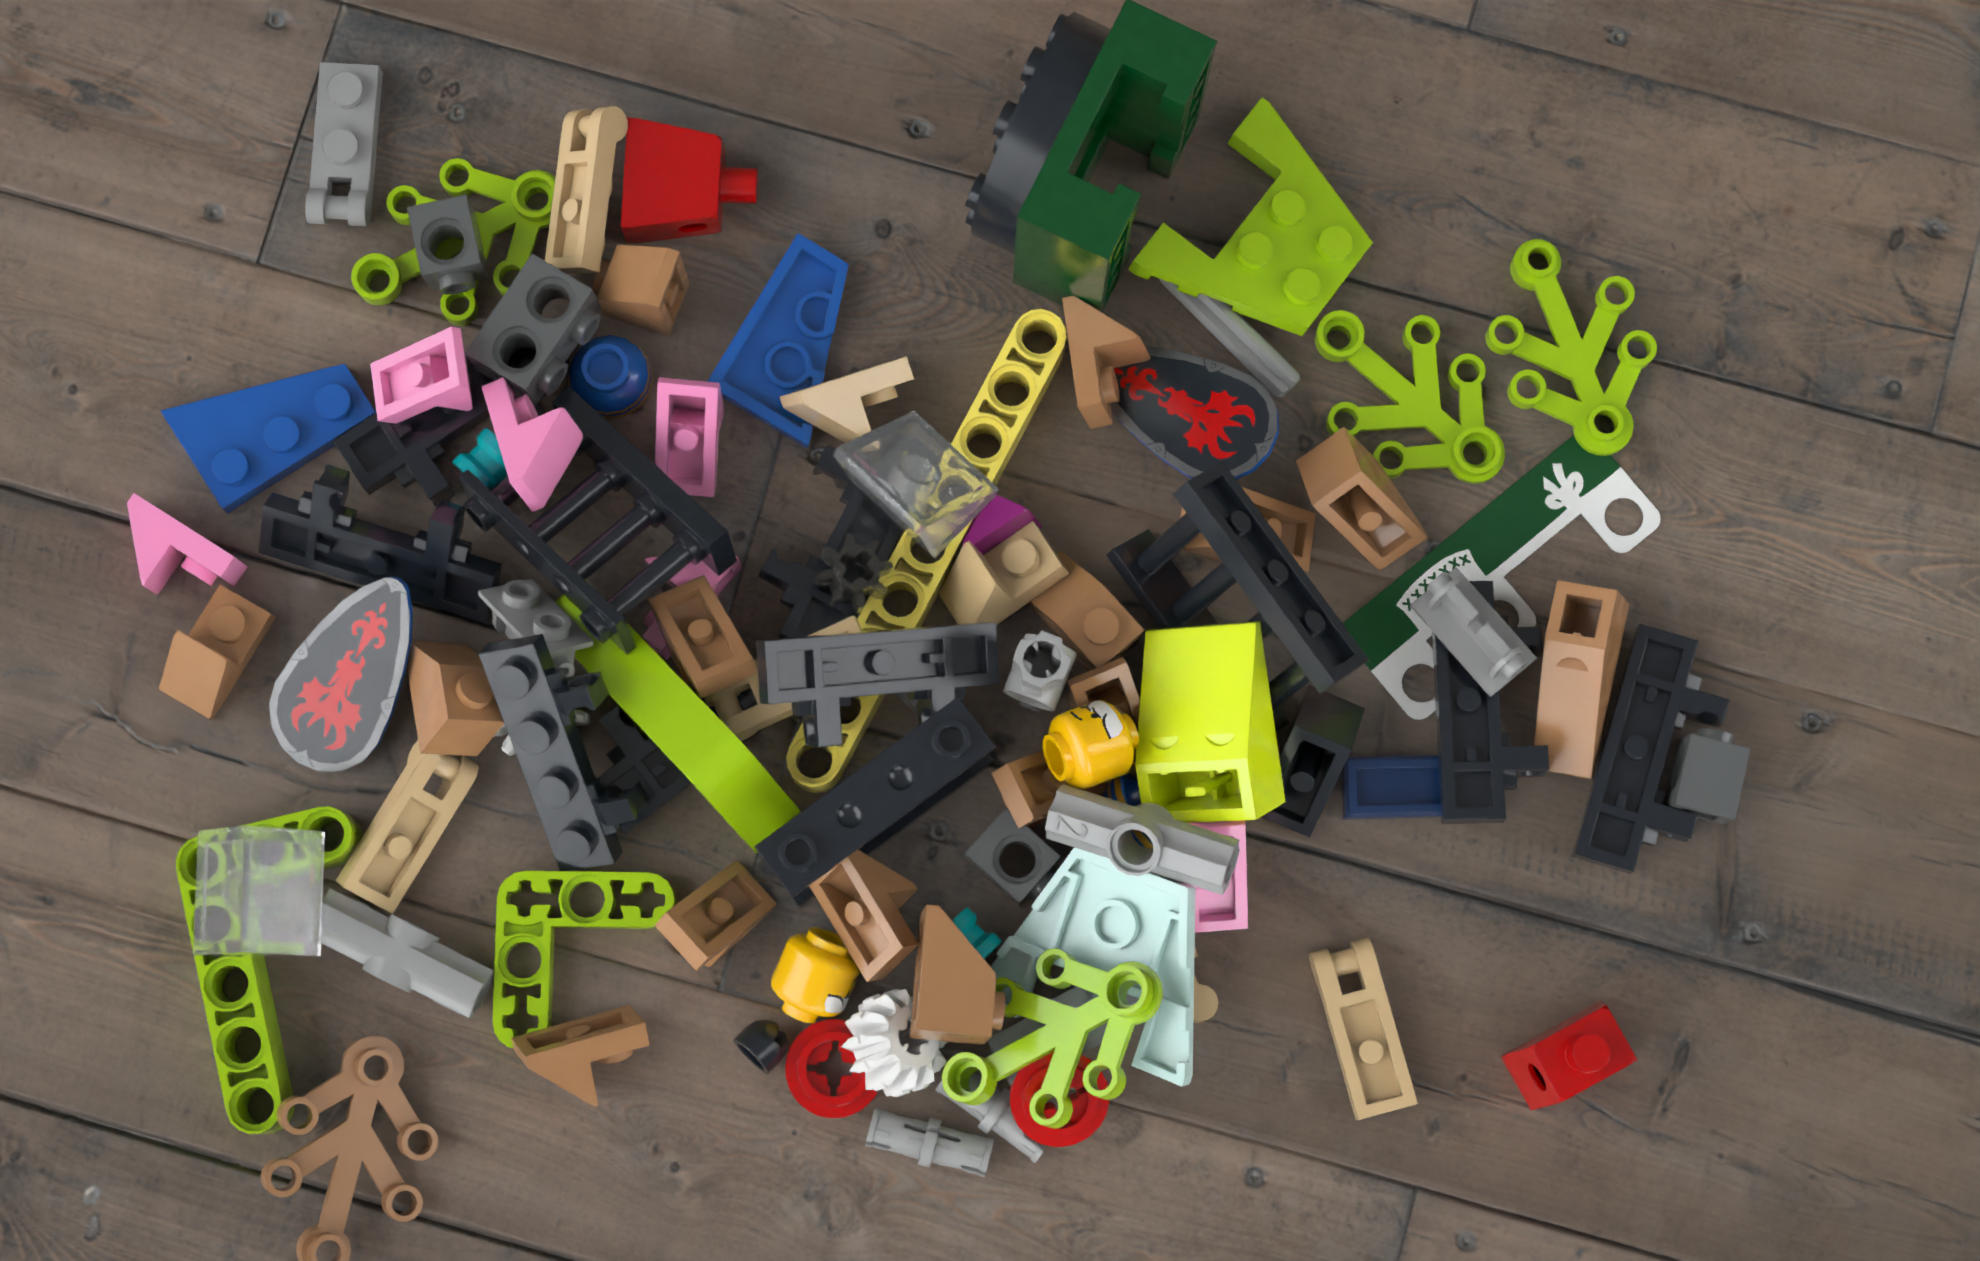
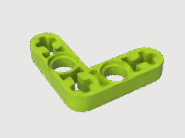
M521 871L507 877L499 887L496 905L492 1022L494 1033L499 1041L507 1047L513 1048L511 1038L518 1036L517 1030L507 1028L506 1026L507 1016H515L519 1011V996L512 995L506 997V986L508 984L524 989L541 985L540 998L527 995V1012L532 1016L538 1017L539 1021L538 1027L528 1029L527 1033L551 1027L555 928H656L654 925L677 904L676 892L672 885L660 875L649 872ZM563 881L558 897L562 914L561 918H551L554 911V906L533 905L530 909V916L523 917L521 908L510 902L512 894L522 892L523 883L531 882L532 891L538 894L555 895L552 882ZM624 882L621 894L627 896L642 895L644 885L654 884L655 893L665 896L664 906L655 907L653 917L643 918V910L637 906H621L623 918L612 919L617 902L613 883ZM583 883L597 884L604 892L605 901L603 908L593 917H580L571 908V895L575 888ZM530 943L536 946L541 954L540 968L531 977L517 978L508 968V955L518 944Z

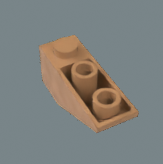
M1557 580L1544 641L1534 746L1548 745V772L1593 780L1629 609V603L1618 590Z

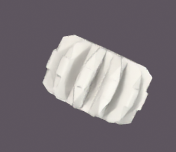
M893 989L882 995L876 994L866 998L862 1004L858 1005L859 1012L853 1014L845 1022L854 1036L848 1038L841 1046L854 1052L856 1061L851 1067L850 1072H865L866 1090L878 1091L883 1089L887 1097H899L910 1093V1090L915 1092L928 1087L931 1082L935 1081L934 1073L939 1072L947 1063L939 1051L947 1042L909 1038L913 996L910 997L906 989Z

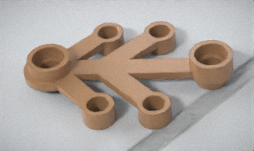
M369 1035L355 1040L343 1054L341 1072L303 1096L295 1095L286 1098L278 1107L277 1120L279 1125L291 1134L304 1135L314 1129L318 1122L319 1113L351 1096L344 1121L286 1158L277 1157L271 1159L264 1165L261 1171V1183L269 1193L277 1197H288L298 1191L303 1177L335 1157L319 1223L308 1227L298 1239L296 1254L299 1261H318L316 1250L322 1242L327 1240L334 1241L337 1248L336 1255L331 1261H349L351 1245L348 1237L344 1234V1229L361 1163L365 1166L382 1195L381 1205L387 1216L399 1222H408L415 1219L422 1210L423 1198L421 1193L414 1186L404 1182L371 1127L378 1101L399 1132L397 1146L404 1156L416 1161L426 1160L435 1153L438 1147L436 1131L431 1126L420 1122L398 1085L404 1072V1059L397 1045L385 1037ZM378 1055L384 1063L383 1071L378 1077L369 1079L365 1075L364 1064L371 1056ZM296 1104H304L308 1110L306 1121L298 1127H292L287 1119L289 1109ZM416 1130H423L427 1136L426 1146L419 1152H412L408 1147L409 1136ZM280 1166H288L292 1172L290 1183L283 1188H274L271 1182L273 1171ZM401 1191H408L412 1198L410 1208L403 1213H396L392 1207L393 1198Z

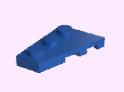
M797 233L707 382L720 383L722 398L807 449L813 425L784 409L780 396L823 383L832 335L834 334L849 264Z
M345 363L160 411L219 505L227 513L335 446L332 441L377 413Z

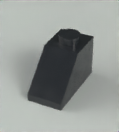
M1308 686L1279 751L1286 802L1261 816L1262 818L1310 838L1353 748L1365 711L1364 707L1326 691L1320 694L1314 686Z

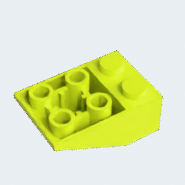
M1260 621L1145 631L1138 722L1139 745L1136 748L1135 761L1141 804H1158L1167 809L1175 820L1192 823L1256 820L1286 802Z

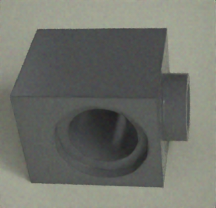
M466 194L407 207L421 276L431 291L440 289L442 294H459L475 288L476 281L489 279L476 213ZM458 238L464 241L462 251L455 258L449 260L436 258L438 246L446 239Z
M1699 728L1697 735L1691 733L1679 739L1663 805L1696 814L1699 820L1719 825L1735 820L1751 748L1733 744L1734 735L1711 728Z
M1007 808L998 815L965 852V859L1017 906H1020L1028 896L1035 902L1056 873L1053 868L1061 858L1059 854L1027 826L1018 828ZM1013 845L1027 848L1032 853L1035 861L1033 870L1021 878L1008 876L1002 871L999 864L1001 853Z

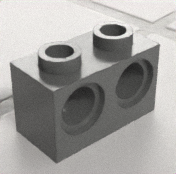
M531 254L465 354L478 372L493 381L504 377L516 395L519 397L525 394L528 395L533 405L536 406L544 393L551 395L562 383L568 369V365L565 362L577 344L585 345L596 332L601 320V315L599 314L601 306L591 288L536 255ZM555 299L570 301L567 311L560 317L553 319L542 317V311L550 301ZM522 348L536 350L535 358L528 366L518 369L508 366L511 356L517 350Z

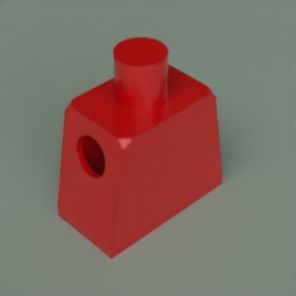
M627 117L628 130L626 133L621 229L627 243L637 244L716 234L722 230L723 203L757 204L758 168L725 167L726 151L722 137L702 131Z
M1599 1001L1500 1056L1530 1110L1561 1103L1637 1061L1616 1020L1603 1001ZM1533 1065L1541 1073L1546 1086L1537 1077Z

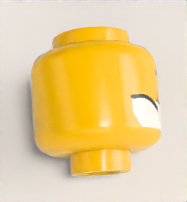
M1097 700L1055 716L1049 726V734L1043 738V753L1047 766L1057 780H1065L1069 785L1083 790L1128 773L1133 763L1134 749L1139 745V735L1129 715L1121 714L1110 703Z
M810 927L807 933L795 934L787 940L773 972L771 987L777 996L784 1001L782 1010L787 1015L802 1022L815 1023L818 1016L834 1017L844 1011L860 975V970L838 934L823 928Z

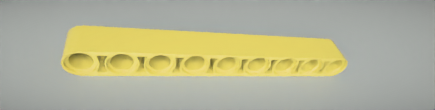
M1044 309L1030 310L1023 314L1015 323L857 619L863 632L922 626L963 547V538L986 495L993 492L1062 362L1067 339L1066 327L1061 318L1053 312ZM1033 331H1043L1052 336L1056 345L1047 353L1036 354L1029 351L1022 341L1027 334ZM1015 382L1026 389L1028 397L1019 405L1008 406L997 399L995 391L1004 383ZM984 433L992 435L999 441L1001 448L996 455L990 458L976 457L967 447L972 437ZM959 485L971 492L973 500L967 508L960 511H952L941 504L939 500L940 494L949 486ZM925 537L938 539L946 549L944 555L935 563L925 564L919 562L911 553L913 545L918 540ZM894 590H907L916 597L918 602L911 614L904 617H896L890 615L884 609V599ZM885 694L854 697L859 701L861 710L854 721L848 724H841L842 745L827 747L805 745L802 722L789 746L786 756L787 768L794 782L805 791L819 793L825 792L837 784ZM811 748L825 749L832 756L830 770L820 778H809L799 771L798 763L800 757Z

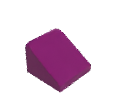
M990 492L989 495H986L963 538L962 545L970 541L984 555L1031 521H1034L1040 529L1042 525L1024 506Z

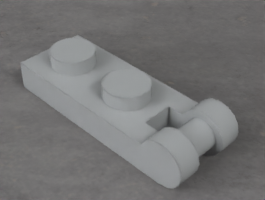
M320 62L310 186L305 202L308 224L327 225L329 219L348 220L350 226L368 227L370 224L383 72L379 65ZM333 184H351L349 195H332Z

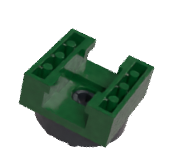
M1125 0L1111 29L1076 12L1071 13L1069 16L1062 13L1059 15L1048 37L1046 50L1035 46L1028 57L1020 80L1025 83L1020 93L1018 104L1008 100L997 119L993 130V135L998 136L992 151L995 154L987 175L983 173L978 175L965 204L966 207L970 208L965 223L971 226V234L1015 255L1013 283L1062 306V298L1074 295L1103 313L1129 260L1131 250L1129 238L1132 222L1138 212L1141 193L1118 183L1112 194L1089 182L1110 139L1149 157L1148 170L1167 179L1170 178L1199 119L1217 40L1131 0Z

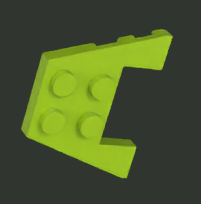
M1262 97L1233 133L1227 144L1275 179L1268 191L1215 259L1210 258L1163 222L1133 260L1128 270L1134 275L1149 280L1150 276H1154L1178 285L1177 291L1197 298L1199 294H1203L1232 305L1231 311L1303 336L1373 242L1272 105Z

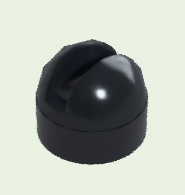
M756 1020L746 1026L733 1039L742 1054L765 1074H769L781 1062L787 1052V1036L784 1031H779L778 1024L771 1020Z

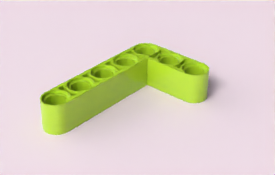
M564 594L554 601L594 641L592 647L576 650L574 658L588 673L601 672L608 694L689 779L756 854L758 851L754 846L801 812L748 748L629 624L628 627L636 648L626 654L611 639L604 644L599 642L582 623L579 617L582 612Z
M330 806L316 807L200 835L188 840L180 848L176 857V872L226 1113L230 1123L239 1131L247 1134L275 1133L283 1129L277 1120V1110L283 1100L294 1096L250 888L342 866L347 863L363 837V831L360 824L351 815ZM330 821H339L344 829V838L341 845L331 852L321 851L317 843V835L320 828ZM271 835H278L283 842L282 857L276 864L264 867L258 859L260 843ZM217 849L223 858L222 870L215 879L204 882L198 872L199 861L206 852ZM229 909L235 917V929L228 939L218 942L212 936L210 924L217 912ZM241 968L248 978V989L241 999L230 1002L223 992V982L230 971ZM252 1028L260 1037L261 1049L252 1061L245 1063L238 1057L235 1051V1043L238 1036L244 1030ZM262 1088L271 1094L274 1101V1109L271 1116L260 1124L250 1117L248 1102L250 1096ZM292 1106L288 1111V1122L291 1121L292 1115L294 1113V1106Z

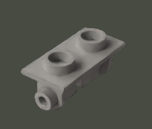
M1457 567L1448 574L1443 572L1427 586L1428 591L1410 604V607L1490 697L1537 659Z
M533 579L512 580L505 585L479 590L478 596L492 609L493 626L499 633L506 635L509 639L543 634L555 668H563L566 677L573 676L575 651L593 646L594 641Z

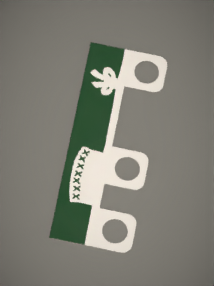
M1573 435L1343 622V625L1368 657L1369 661L1365 665L1409 717L1422 720L1436 710L1435 698L1428 702L1411 700L1403 691L1402 678L1405 671L1416 664H1425L1434 669L1433 649L1426 642L1432 636V631L1410 607V604L1428 591L1427 586L1443 572L1448 574L1457 567L1468 581H1493L1494 600H1503L1513 605L1519 618L1517 627H1535L1536 616L1504 576L1578 515L1582 514L1606 544L1618 553L1630 551L1657 529L1660 524L1659 511L1611 455L1599 456L1587 452L1578 444ZM1619 498H1627L1639 505L1643 514V522L1637 532L1628 536H1620L1613 533L1607 527L1605 510L1612 501Z

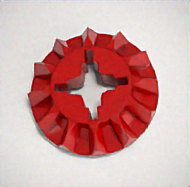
M829 1019L810 1025L796 1037L787 1054L785 1075L791 1094L803 1108L820 1117L843 1118L856 1114L864 1109L878 1093L875 1090H866L865 1072H852V1075L841 1077L836 1096L832 1097L831 1087L828 1086V1077L818 1074L817 1071H808V1065H818V1062L828 1061L830 1051H833V1041H839L838 1051L841 1052L842 1061L852 1063L853 1066L856 1061L854 1052L841 1047L848 1038L854 1037L845 1024L846 1020Z
M1053 1051L1018 1071L1013 1084L1010 1086V1107L1016 1124L1029 1138L1046 1146L1065 1147L1084 1141L1100 1127L1107 1114L1109 1100L1095 1097L1086 1091L1083 1085V1073L1093 1059L1081 1054L1070 1088L1074 1087L1076 1092L1068 1096L1073 1106L1070 1120L1063 1127L1056 1129L1036 1123L1030 1115L1029 1105L1033 1095L1042 1087L1054 1053ZM1102 1071L1097 1078L1099 1090H1104L1108 1087ZM1048 1102L1044 1106V1115L1047 1119L1052 1118L1058 1111L1053 1102Z

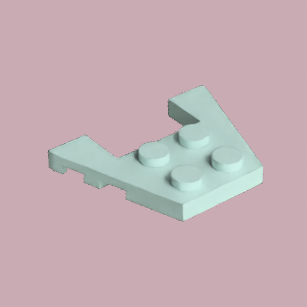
M1073 848L1032 904L1033 910L1014 936H1009L996 953L998 957L991 968L996 973V978L1005 977L1021 984L1025 991L1033 993L1038 978L1036 973L1037 960L1044 951L1051 948L1061 949L1073 955L1077 962L1107 972L1117 965L1129 961L1140 962L1149 966L1157 973L1161 980L1163 997L1156 1014L1145 1023L1131 1066L1181 1087L1190 1084L1193 1076L1196 887L1152 872L1141 876L1127 875L1119 871L1109 858ZM1062 958L1057 959L1053 963L1059 967L1065 968V964ZM1139 984L1133 985L1127 994L1139 999L1142 992L1141 986ZM1010 987L1001 991L1005 992V1006L1012 999Z

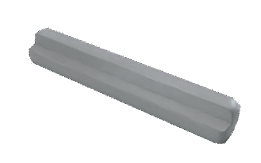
M1159 279L1274 396L1283 397L1295 387L1300 380L1299 373L1239 313L1231 311L1232 306L1230 304L1203 294H1199L1197 298L1177 291L1178 285Z

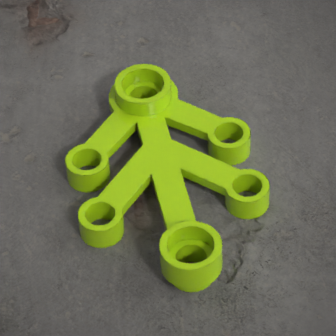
M450 159L443 164L439 172L440 182L450 196L456 197L466 194L468 197L474 192L503 202L484 213L475 211L485 260H487L494 236L515 226L507 258L505 261L500 262L493 272L494 284L500 294L504 296L508 287L502 285L503 276L512 270L520 272L531 254H533L540 229L549 227L556 176L546 171L532 170L512 180L474 169L464 159ZM464 170L469 173L468 180L464 185L457 187L448 183L449 177L454 171ZM401 185L395 187L388 194L386 205L396 222L402 225H411L408 213L403 214L396 211V205L400 199L412 197L416 199V205L438 200L420 195L414 187ZM536 193L548 196L547 205L540 210H533L527 206L529 198ZM458 238L446 239L438 246L436 258L449 260L459 255L463 249L464 241ZM416 248L393 260L380 253H371L360 258L355 263L351 273L353 287L359 296L372 305H385L395 300L402 290V284L421 274ZM378 274L388 275L390 281L386 289L379 292L370 289V282L374 276ZM479 281L475 282V288L467 292L442 295L440 309L451 324L465 326L473 322L477 317L479 307L474 296ZM460 297L468 299L470 302L469 308L464 314L453 315L449 312V306L454 299Z
M1542 239L1526 241L1517 249L1511 260V276L1521 288L1535 291L1556 346L1524 332L1522 323L1510 315H1502L1492 321L1485 334L1486 344L1496 354L1508 355L1511 353L1571 380L1579 401L1547 389L1543 376L1529 369L1518 372L1512 378L1507 388L1508 398L1514 406L1520 409L1534 408L1572 425L1576 441L1587 452L1599 456L1617 453L1629 442L1633 434V418L1625 405L1641 369L1645 368L1657 353V344L1654 337L1646 331L1635 330L1623 338L1617 349L1620 363L1604 393L1594 370L1619 315L1624 313L1634 300V287L1629 280L1621 276H1612L1604 280L1596 291L1595 302L1597 306L1581 339L1556 277L1561 269V257L1558 250L1550 242ZM1532 253L1542 254L1547 259L1548 268L1544 270L1534 269L1529 264L1528 255ZM1611 287L1618 288L1624 295V303L1616 305L1609 302L1606 298L1605 290ZM1501 326L1508 327L1513 331L1515 341L1510 344L1501 343L1495 336V329ZM1636 341L1643 344L1647 352L1646 357L1643 359L1632 357L1627 349L1628 343ZM1524 380L1530 381L1536 387V397L1529 399L1522 397L1517 391V383ZM1599 415L1609 417L1614 424L1613 432L1605 434L1597 430L1594 424L1595 417Z
M1338 310L1330 312L1322 318L1315 332V345L1318 352L1329 361L1348 362L1397 404L1358 407L1351 402H1340L1331 408L1326 418V429L1331 436L1340 430L1335 425L1334 416L1337 413L1346 412L1352 415L1355 420V427L1348 430L1354 437L1359 432L1425 428L1442 442L1441 444L1404 447L1401 443L1393 440L1379 444L1372 454L1379 463L1380 453L1383 451H1393L1400 458V466L1396 469H1387L1380 463L1390 479L1399 477L1404 470L1448 468L1457 479L1465 483L1479 484L1492 479L1499 472L1504 463L1505 448L1499 435L1494 430L1486 427L1484 423L1481 383L1486 375V367L1481 358L1471 353L1461 354L1453 360L1448 369V382L1458 391L1459 424L1441 409L1436 344L1439 341L1441 331L1435 319L1427 315L1415 316L1409 320L1403 330V343L1412 355L1413 385L1363 343L1365 331L1362 322L1357 316L1348 311ZM1415 326L1426 327L1431 333V341L1426 344L1416 342L1412 338L1411 329ZM1332 331L1343 332L1348 338V346L1342 349L1332 347L1328 342L1327 335ZM1461 364L1471 365L1476 371V380L1472 382L1462 381L1457 376V366ZM1467 446L1480 448L1484 455L1483 462L1477 465L1467 462L1463 454L1464 448Z
M1051 948L1044 951L1036 963L1037 976L1043 983L1057 989H1064L1074 985L1099 995L1078 1008L1027 992L1021 984L1005 977L996 978L995 991L1001 992L1007 987H1010L1012 991V999L1005 1006L1004 1017L1010 1018L1020 1015L1043 1023L1045 1026L986 1058L971 1052H961L954 1055L946 1063L942 1073V1085L946 1094L953 1100L967 1105H980L991 1098L996 1090L998 1081L1054 1051L1042 1087L1031 1098L1029 1111L1033 1120L1040 1125L1053 1129L1063 1127L1072 1116L1073 1106L1067 1094L1090 1031L1107 1023L1097 1059L1089 1063L1084 1070L1083 1085L1086 1091L1095 1097L1104 1100L1115 1099L1123 1092L1126 1085V1075L1121 1068V1064L1134 1026L1151 1019L1158 1011L1162 1002L1163 987L1157 973L1149 966L1140 962L1129 961L1121 963L1107 972L1077 962L1073 955L1061 949ZM1062 958L1065 964L1064 971L1061 976L1052 979L1050 974L1051 966L1057 959ZM1139 984L1142 989L1141 996L1137 1003L1129 1005L1126 998L1127 992L1130 987ZM1109 1068L1112 1074L1111 1083L1106 1089L1099 1090L1097 1086L1098 1075L1101 1071ZM980 1070L982 1074L981 1083L975 1091H971L969 1079L975 1071ZM1055 1097L1058 1102V1111L1052 1118L1047 1119L1044 1115V1106L1049 1099Z

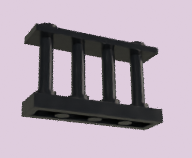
M568 387L554 398L551 403L554 409L565 408L582 431L583 439L575 455L580 456L583 452L595 462V471L529 526L508 508L509 505L520 497L510 484L508 475L489 490L467 469L459 476L468 497L463 506L470 518L483 531L487 532L493 527L582 612L579 615L582 623L599 642L604 644L611 639L624 653L628 654L636 648V645L625 619L627 615L690 562L697 565L703 561L712 571L720 576L737 562L728 530L572 388ZM623 488L634 498V508L568 563L546 544L611 489L618 492ZM662 524L674 535L672 537L674 544L608 600L601 596L586 581L588 577L650 525L658 528Z
M1221 462L1186 481L1173 493L1186 513L1159 538L1156 539L1150 530L1147 529L1113 548L1106 556L1160 629L1218 625L1207 607L1236 582L1239 583L1258 609V612L1247 622L1260 621L1262 639H1265L1274 631L1295 659V662L1269 682L1275 731L1277 732L1290 723L1279 707L1281 703L1309 681L1321 694L1355 672L1369 659L1224 462ZM1202 533L1222 560V563L1192 588L1171 558L1198 534Z
M956 697L754 847L797 905L801 907L815 896L810 885L857 850L870 856L994 764V759L989 752L995 749L996 746L960 698Z

